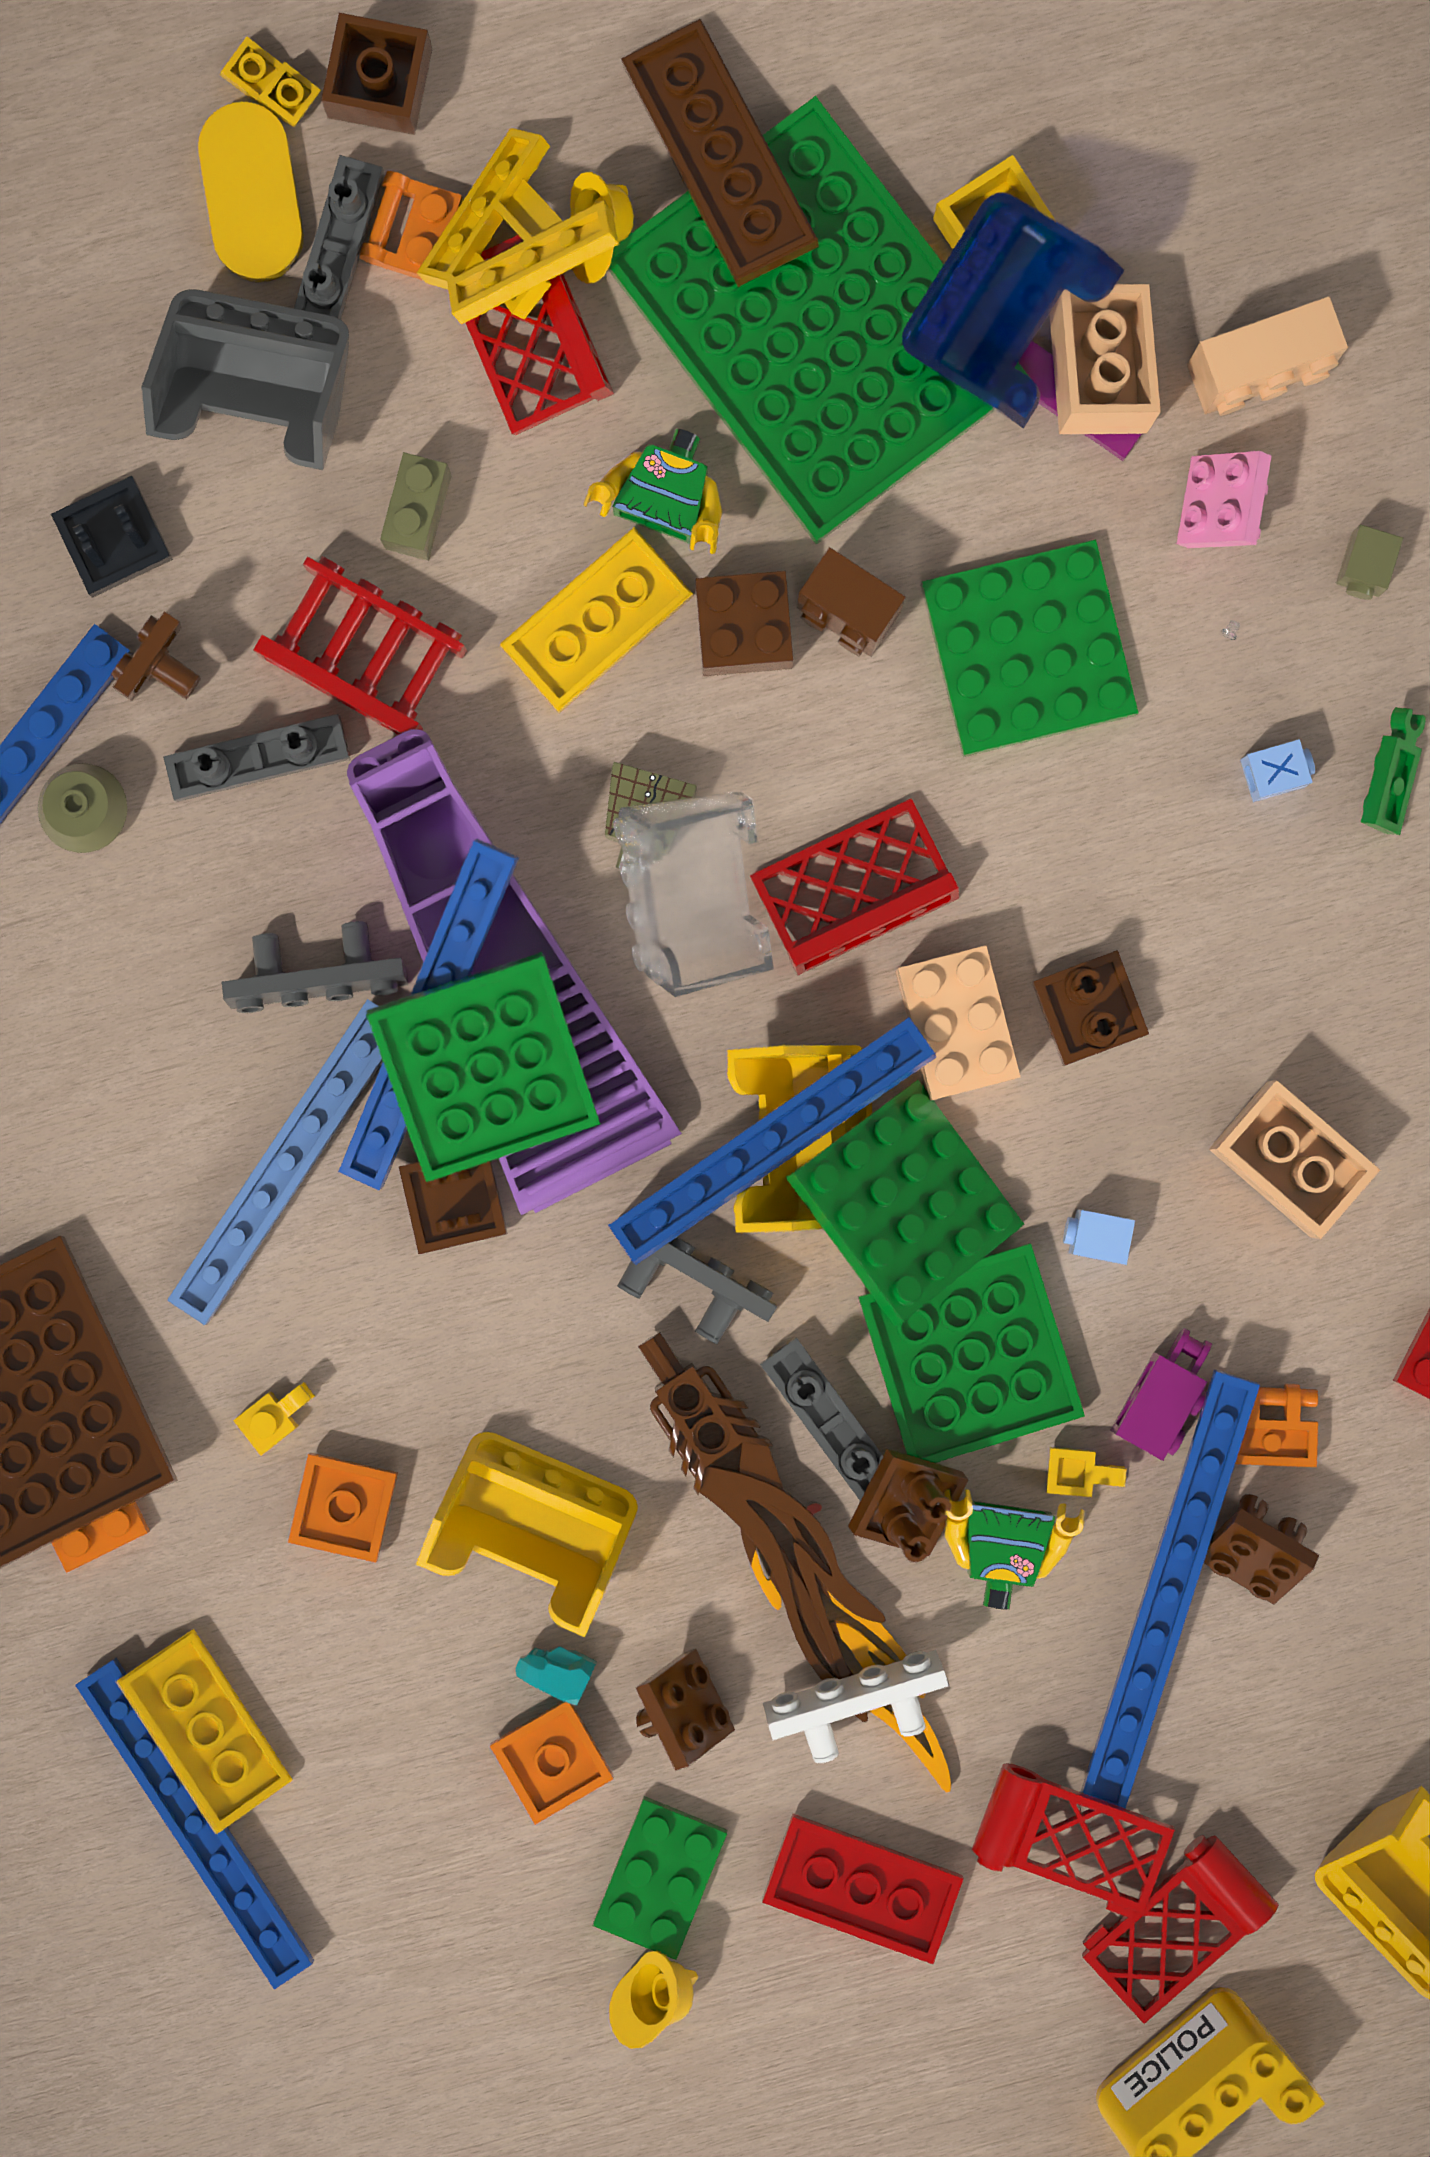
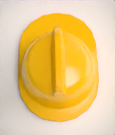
M593 172L581 173L575 179L571 189L570 217L604 200L613 212L619 243L630 235L633 228L634 214L628 197L627 187L621 184H607L599 175ZM614 247L571 268L576 277L586 284L598 282L610 266Z
M650 1951L641 1957L638 1963L620 1980L613 1991L609 2004V2020L612 2031L618 2041L628 2048H643L652 2042L667 2026L683 2019L689 2013L693 2004V1985L698 1979L697 1973L693 1970L685 1969L684 1966L676 1961L669 1960L667 1956L659 1951Z

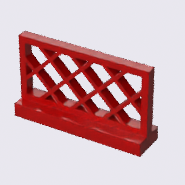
M516 235L483 251L480 256L487 261L524 241L519 235ZM564 273L548 280L551 285L542 296L544 303L537 321L529 317L522 319L512 314L509 309L497 306L491 310L506 315L497 339L481 333L478 324L482 315L465 322L509 429L514 436L594 399L600 401L614 394ZM548 314L554 327L544 324ZM513 318L534 326L525 350L504 343ZM542 330L557 335L561 343L554 362L533 354ZM485 342L494 345L491 355ZM502 348L523 356L514 380L499 375L495 367ZM565 355L571 368L561 365ZM530 359L552 367L543 391L521 384ZM559 370L575 377L581 391L580 393L565 400L550 395ZM502 383L511 386L508 396ZM519 389L540 397L534 414L520 421L517 420L512 408ZM547 400L556 403V404H554V405H552V406H550V407L544 409L545 406H546Z
M912 798L750 875L797 976L959 899V887L952 873H949ZM908 813L915 827L910 843L885 836L890 821ZM882 826L880 833H875L871 831L877 827ZM862 836L877 841L869 863L845 855L850 840ZM918 836L920 837L925 849L915 846ZM883 843L907 851L899 873L875 865ZM842 845L839 853L831 851V849ZM912 853L930 858L938 872L923 880L905 875ZM821 855L836 860L829 882L805 875L811 859ZM842 862L866 870L859 892L835 885ZM801 864L799 872L790 870ZM872 872L896 880L890 896L880 900L865 895ZM779 874L796 880L788 902L770 896L763 882ZM802 882L826 889L818 912L794 904ZM902 882L911 885L903 890H900ZM832 892L856 899L850 915L838 919L824 914ZM861 902L871 904L859 910ZM775 906L785 909L782 919ZM791 911L814 918L815 921L810 934L792 942L785 928ZM821 921L829 923V925L819 929Z

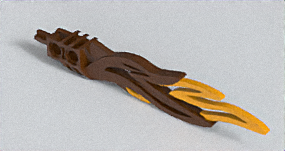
M661 1332L638 1346L639 1350L661 1381V1384L655 1387L657 1396L651 1401L650 1410L670 1440L669 1453L673 1458L675 1450L682 1459L681 1471L686 1477L689 1469L695 1478L693 1489L699 1496V1493H701L740 1527L748 1560L764 1594L771 1605L777 1610L781 1608L782 1597L795 1638L804 1656L819 1678L824 1681L831 1678L843 1679L854 1675L843 1658L834 1633L847 1644L863 1669L876 1665L868 1651L872 1652L886 1665L897 1661L852 1625L842 1621H829L817 1584L836 1606L876 1634L897 1655L900 1661L907 1656L906 1653L882 1625L886 1621L882 1610L859 1591L841 1572L831 1541L821 1523L799 1500L783 1489L769 1448L773 1447L768 1438L758 1435L753 1427L761 1428L756 1419L745 1416L741 1410L749 1409L745 1402L731 1395L718 1373L712 1367L703 1366L696 1369L694 1364L691 1363L684 1368ZM708 1375L720 1394L713 1393L702 1377ZM690 1384L698 1390L699 1399L693 1406L682 1407L674 1401L673 1394L679 1386ZM662 1403L674 1420L673 1428L659 1409V1405ZM708 1422H715L724 1430L723 1438L714 1445L703 1443L698 1436L699 1429ZM742 1443L739 1471L711 1465V1463ZM747 1500H753L770 1511L794 1537L792 1540L793 1549L806 1587L764 1519ZM794 1518L800 1521L810 1532L829 1566L804 1539ZM756 1547L771 1569L769 1579L766 1578L762 1570ZM797 1608L817 1647L834 1674L818 1658L809 1643L801 1625ZM921 1694V1695H918V1696H919L921 1699H923L926 1694ZM882 1706L869 1710L902 1737L942 1790L947 1793L950 1792L951 1780L948 1766L940 1744L924 1714L922 1713L926 1728L923 1732L929 1742L932 1755L915 1735H901L896 1717L888 1708ZM867 1712L855 1715L862 1722L868 1721Z

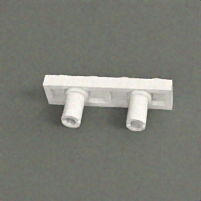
M936 1650L931 1652H914L907 1655L903 1660L885 1666L872 1665L853 1676L843 1679H826L814 1688L797 1693H781L771 1701L763 1703L773 1740L804 1731L813 1760L816 1763H826L834 1760L839 1755L830 1722L891 1704L901 1735L914 1736L926 1728L917 1696L947 1687L948 1683Z

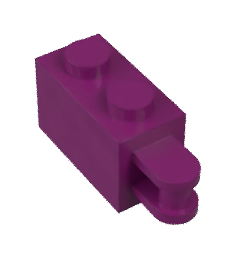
M1186 1328L1179 1332L1165 1358L1153 1352L1110 1429L1117 1436L1164 1461L1167 1453L1173 1456L1177 1452L1186 1435V1432L1181 1430L1189 1414L1193 1416L1198 1414L1207 1394L1203 1390L1207 1381L1196 1375L1205 1361L1212 1343L1204 1340L1202 1343L1189 1336L1190 1331ZM1180 1352L1193 1358L1187 1370L1175 1364Z

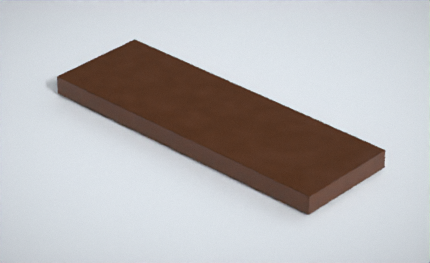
M701 19L621 58L622 65L738 287L819 247L817 237Z

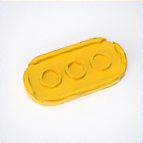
M231 103L216 110L206 120L198 140L199 159L213 244L221 262L231 272L247 281L267 282L283 276L291 268L290 266L295 262L296 257H299L303 248V227L289 142L281 122L271 111L255 103Z

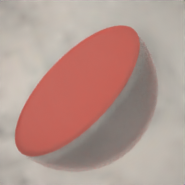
M809 1501L805 1505L812 1514L821 1511L822 1508L817 1501Z

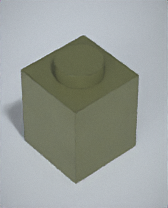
M1360 524L1351 533L1336 584L1347 587V594L1360 599L1371 600L1373 596L1379 597L1389 587L1403 537Z

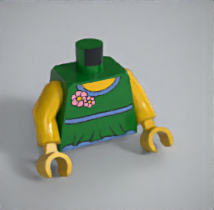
M675 429L668 450L648 444L644 452L631 453L611 468L600 482L590 485L583 505L587 507L591 501L600 502L603 504L600 516L605 517L608 515L612 502L615 500L612 506L614 516L690 544V550L694 551L697 542H707L711 545L710 554H715L722 508L717 483L708 477V466L693 460L700 441V437L683 429Z
M950 1490L944 1491L943 1495L952 1504L951 1511H946L948 1515L945 1521L946 1541L956 1563L962 1568L967 1569L969 1577L986 1581L983 1605L986 1607L1009 1610L1013 1585L1034 1587L1036 1579L1044 1578L1051 1572L1066 1554L1073 1537L1080 1534L1083 1530L1085 1511L1081 1509L1077 1517L1068 1518L1065 1516L1067 1505L1065 1503H1061L1058 1506L1057 1520L1054 1524L1055 1516L1049 1511L972 1501L970 1490H965L966 1497L963 1500L955 1502L951 1500Z

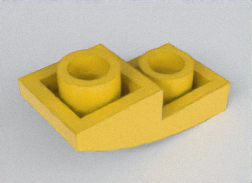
M246 36L220 72V76L292 127L296 126L321 91L285 61L283 64L248 36Z

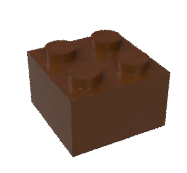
M339 12L321 98L327 118L415 135L433 49L428 30Z
M829 547L800 590L797 609L803 612L800 618L812 628L823 632L826 627L840 636L838 643L852 654L861 656L864 652L872 657L900 615L906 596Z
M786 571L695 578L703 677L792 669L793 650Z

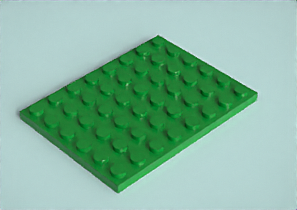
M814 96L763 134V137L817 237L819 247L738 287L687 191L628 235L627 238L620 241L618 245L614 246L608 270L815 544H818L1022 391L1023 388L1031 383L1032 379L973 302H971L943 347L919 331L953 276L819 99Z

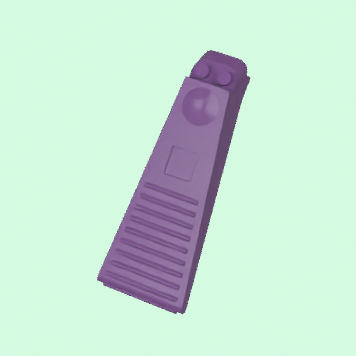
M416 729L406 731L354 758L348 766L347 777L371 825L424 963L473 840L479 839L493 846L495 845L452 781L429 735L425 731ZM512 874L471 975L540 952L543 953L600 1121L599 1125L499 1158L519 1212L523 1215L531 1210L537 1213L671 1145L670 1140L682 1133L518 880Z

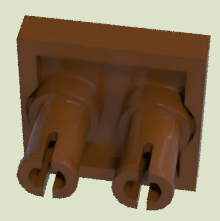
M165 611L159 619L153 615L150 616L137 635L138 641L142 644L135 655L132 657L125 653L111 674L117 680L113 688L118 693L132 701L147 679L150 681L154 678L187 700L201 680L200 675L169 655L170 651L168 650V647L182 628L180 621Z
M1118 950L1032 982L1063 1066L1149 1035Z
M886 1449L848 1527L855 1536L900 1548L906 1559L910 1562L917 1563L923 1561L927 1556L931 1555L945 1527V1521L948 1517L946 1511H951L952 1508L949 1499L943 1495L944 1491L950 1490L951 1500L958 1502L969 1479L960 1470Z
M1245 1494L1240 1499L1237 1512L1212 1535L1204 1564L1209 1566L1214 1573L1227 1577L1248 1589L1256 1598L1266 1600L1275 1605L1314 1570L1319 1554L1302 1545L1303 1539L1308 1532L1305 1524L1301 1522L1295 1532L1293 1530L1297 1519L1284 1517L1280 1520L1277 1530L1263 1522V1518L1269 1509L1268 1504L1262 1499L1256 1509L1254 1507L1258 1496Z

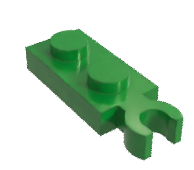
M1395 707L1390 720L1392 733L1391 736L1383 735L1380 749L1374 760V772L1368 795L1363 803L1361 823L1385 834H1401L1422 749L1415 746L1417 738L1424 730L1426 716L1412 714L1413 710L1410 708Z

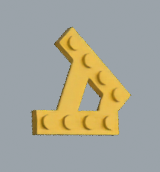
M514 128L509 129L417 271V274L425 283L448 290L451 312L460 324L482 315L518 295L524 294L528 290L557 275L563 274L567 270L619 244L613 212L604 200L563 221L527 183L550 148V145L540 134ZM504 219L524 242L485 261L480 255Z

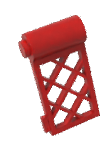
M1004 1763L980 1824L972 1851L978 1856L977 1862L990 1870L1001 1872L1004 1867L1022 1869L1106 1900V1910L1132 1919L1134 1911L1141 1914L1145 1912L1175 1829L1172 1825L1046 1780L1027 1768ZM1054 1795L1069 1801L1076 1815L1052 1826L1045 1812L1050 1796ZM1078 1805L1089 1809L1081 1813ZM1101 1813L1113 1817L1119 1831L1095 1841L1085 1820ZM1041 1820H1043L1046 1829L1037 1832ZM1121 1820L1133 1825L1124 1828ZM1080 1823L1089 1844L1065 1854L1056 1833ZM1143 1829L1160 1834L1156 1849L1139 1857L1128 1837ZM1051 1836L1060 1857L1046 1864L1028 1859L1032 1845ZM1123 1839L1133 1860L1108 1870L1099 1849ZM1094 1852L1103 1873L1088 1880L1077 1877L1070 1862ZM1151 1861L1146 1874L1142 1865ZM1064 1865L1068 1873L1056 1868ZM1137 1868L1143 1880L1138 1898L1119 1892L1113 1878ZM1108 1881L1110 1888L1099 1884Z
M1200 1835L1184 1850V1855L1187 1857L1186 1860L1152 1891L1144 1914L1134 1911L1132 1919L1123 1916L1109 1930L1102 1924L1083 1940V1945L1087 1949L1082 1953V1957L1143 2024L1149 2021L1245 1935L1252 1934L1264 1926L1278 1909L1279 1903L1215 1835L1209 1838ZM1182 1881L1195 1893L1194 1910L1168 1909L1169 1893ZM1162 1900V1908H1153ZM1201 1901L1210 1911L1200 1910ZM1143 1916L1162 1917L1161 1940L1134 1938L1135 1923ZM1168 1917L1194 1919L1193 1942L1167 1940ZM1200 1919L1219 1920L1230 1932L1218 1943L1199 1942ZM1129 1929L1128 1938L1120 1937L1124 1932H1126ZM1109 1946L1128 1947L1127 1969L1107 1968L1097 1956ZM1134 1947L1159 1948V1971L1133 1970ZM1166 1949L1192 1950V1965L1183 1973L1165 1972ZM1198 1951H1207L1198 1959ZM1117 1978H1127L1126 1987ZM1132 1979L1159 1980L1158 1995L1145 2007L1132 1995ZM1165 1981H1173L1164 1989Z

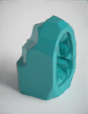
M561 1646L551 1650L534 1648L527 1655L520 1657L515 1670L517 1677L559 1700L577 1705L597 1661L576 1650H567Z

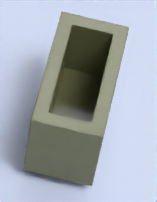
M403 452L380 537L386 550L429 561L451 479V472L447 463Z

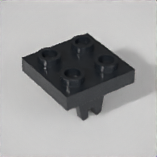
M133 476L125 478L51 514L82 582L92 598L173 560Z

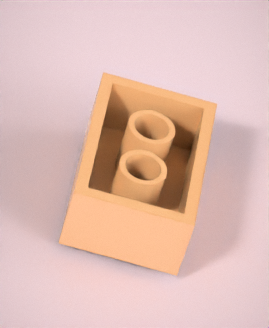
M1149 284L1060 285L1049 306L1059 434L1148 433L1161 413Z
M1329 296L1201 341L1187 366L1204 413L1208 414L1218 410L1219 415L1224 416L1245 407V400L1259 395L1262 401L1270 400L1288 391L1287 385L1302 381L1304 386H1309L1330 376L1328 371L1338 366L1337 361L1347 350L1348 346Z
M986 945L900 967L895 971L907 1018L910 1017L936 1054L934 1060L921 1068L930 1101L1020 1078Z
M1277 1080L1267 1081L1209 1148L1212 1153L1310 1238L1321 1239L1380 1171L1377 1166Z

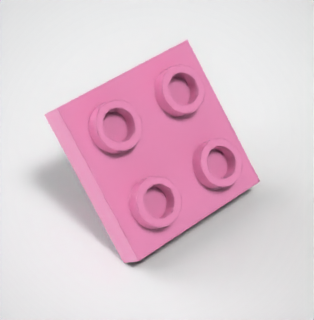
M1261 451L1192 456L1176 544L1186 548L1256 545L1257 539H1260L1261 529H1259L1264 497L1268 493L1269 486L1267 485L1271 455Z

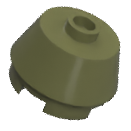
M73 764L58 770L43 786L38 800V817L45 834L59 847L77 853L93 852L110 844L121 832L127 817V799L121 784L109 771L93 764Z

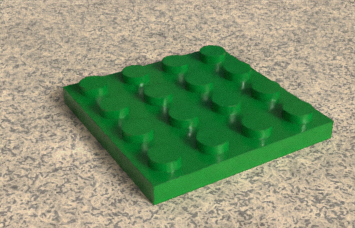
M1096 540L921 582L963 757L1133 717L1139 713Z
M542 952L366 1010L370 1027L426 1182L600 1124Z
M919 1080L909 1085L786 1178L895 1327L907 1320L1025 1225L934 1100L930 1101L928 1092Z
M1031 1243L984 1257L896 1327L871 1293L858 1296L907 1455L938 1463L1085 1417Z

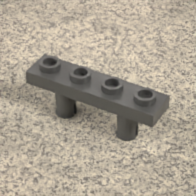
M339 155L308 263L303 272V279L294 309L329 315L341 320L383 179V167Z
M339 714L163 756L173 799L176 802L351 760Z
M363 921L349 922L341 925L344 964L285 973L282 970L279 936L274 933L259 934L252 937L256 975L252 978L222 981L223 999L231 1009L237 1008L239 1013H254L262 1011L264 1004L281 1002L283 1007H299L308 1004L309 998L326 996L328 1001H344L353 998L354 992L371 990L373 995H388L396 993L399 986L409 985L407 968L402 958L372 960L368 924Z
M678 1237L637 1265L631 1260L617 1285L623 1291L640 1299L659 1265L665 1266L667 1263L713 1290L711 1294L714 1295V1298L695 1332L715 1344L719 1343L738 1310L743 1311V1309H746L769 1322L777 1308V1304L770 1301L774 1294L773 1292L752 1280L749 1281L747 1286L731 1278L735 1270L713 1257L710 1258L707 1264L692 1256L695 1247Z
M795 1337L761 1362L760 1365L861 1501L883 1455L800 1341Z

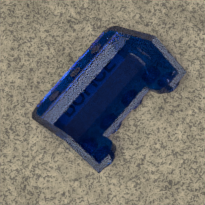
M1002 192L993 194L981 204L904 327L902 333L904 349L915 359L1024 429L1039 404L1040 391L1034 380L1015 369L1018 361L1064 289L1083 301L1097 302L1111 293L1125 270L1099 246L1016 197Z

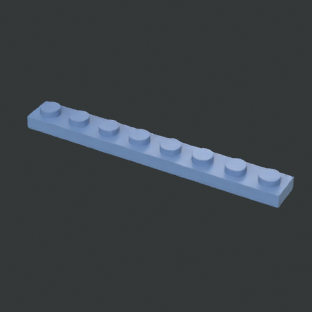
M369 999L366 1000L167 1301L203 1325L209 1323L383 1060L366 1015V1010L378 1005Z

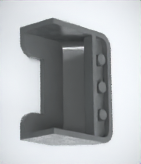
M188 289L179 292L170 303L141 387L146 435L168 440L186 438L194 432L201 411L205 410L288 427L283 442L284 453L288 460L299 466L323 470L340 416L349 351V330L347 325L339 318L203 290Z

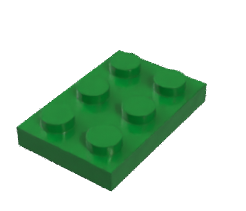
M643 1796L592 1926L652 1951H659L665 1956L677 1960L727 1836V1829Z

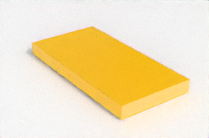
M633 527L499 645L555 710L560 713L693 597V593L638 530Z
M194 1629L115 1681L215 1834L221 1832L293 1781Z

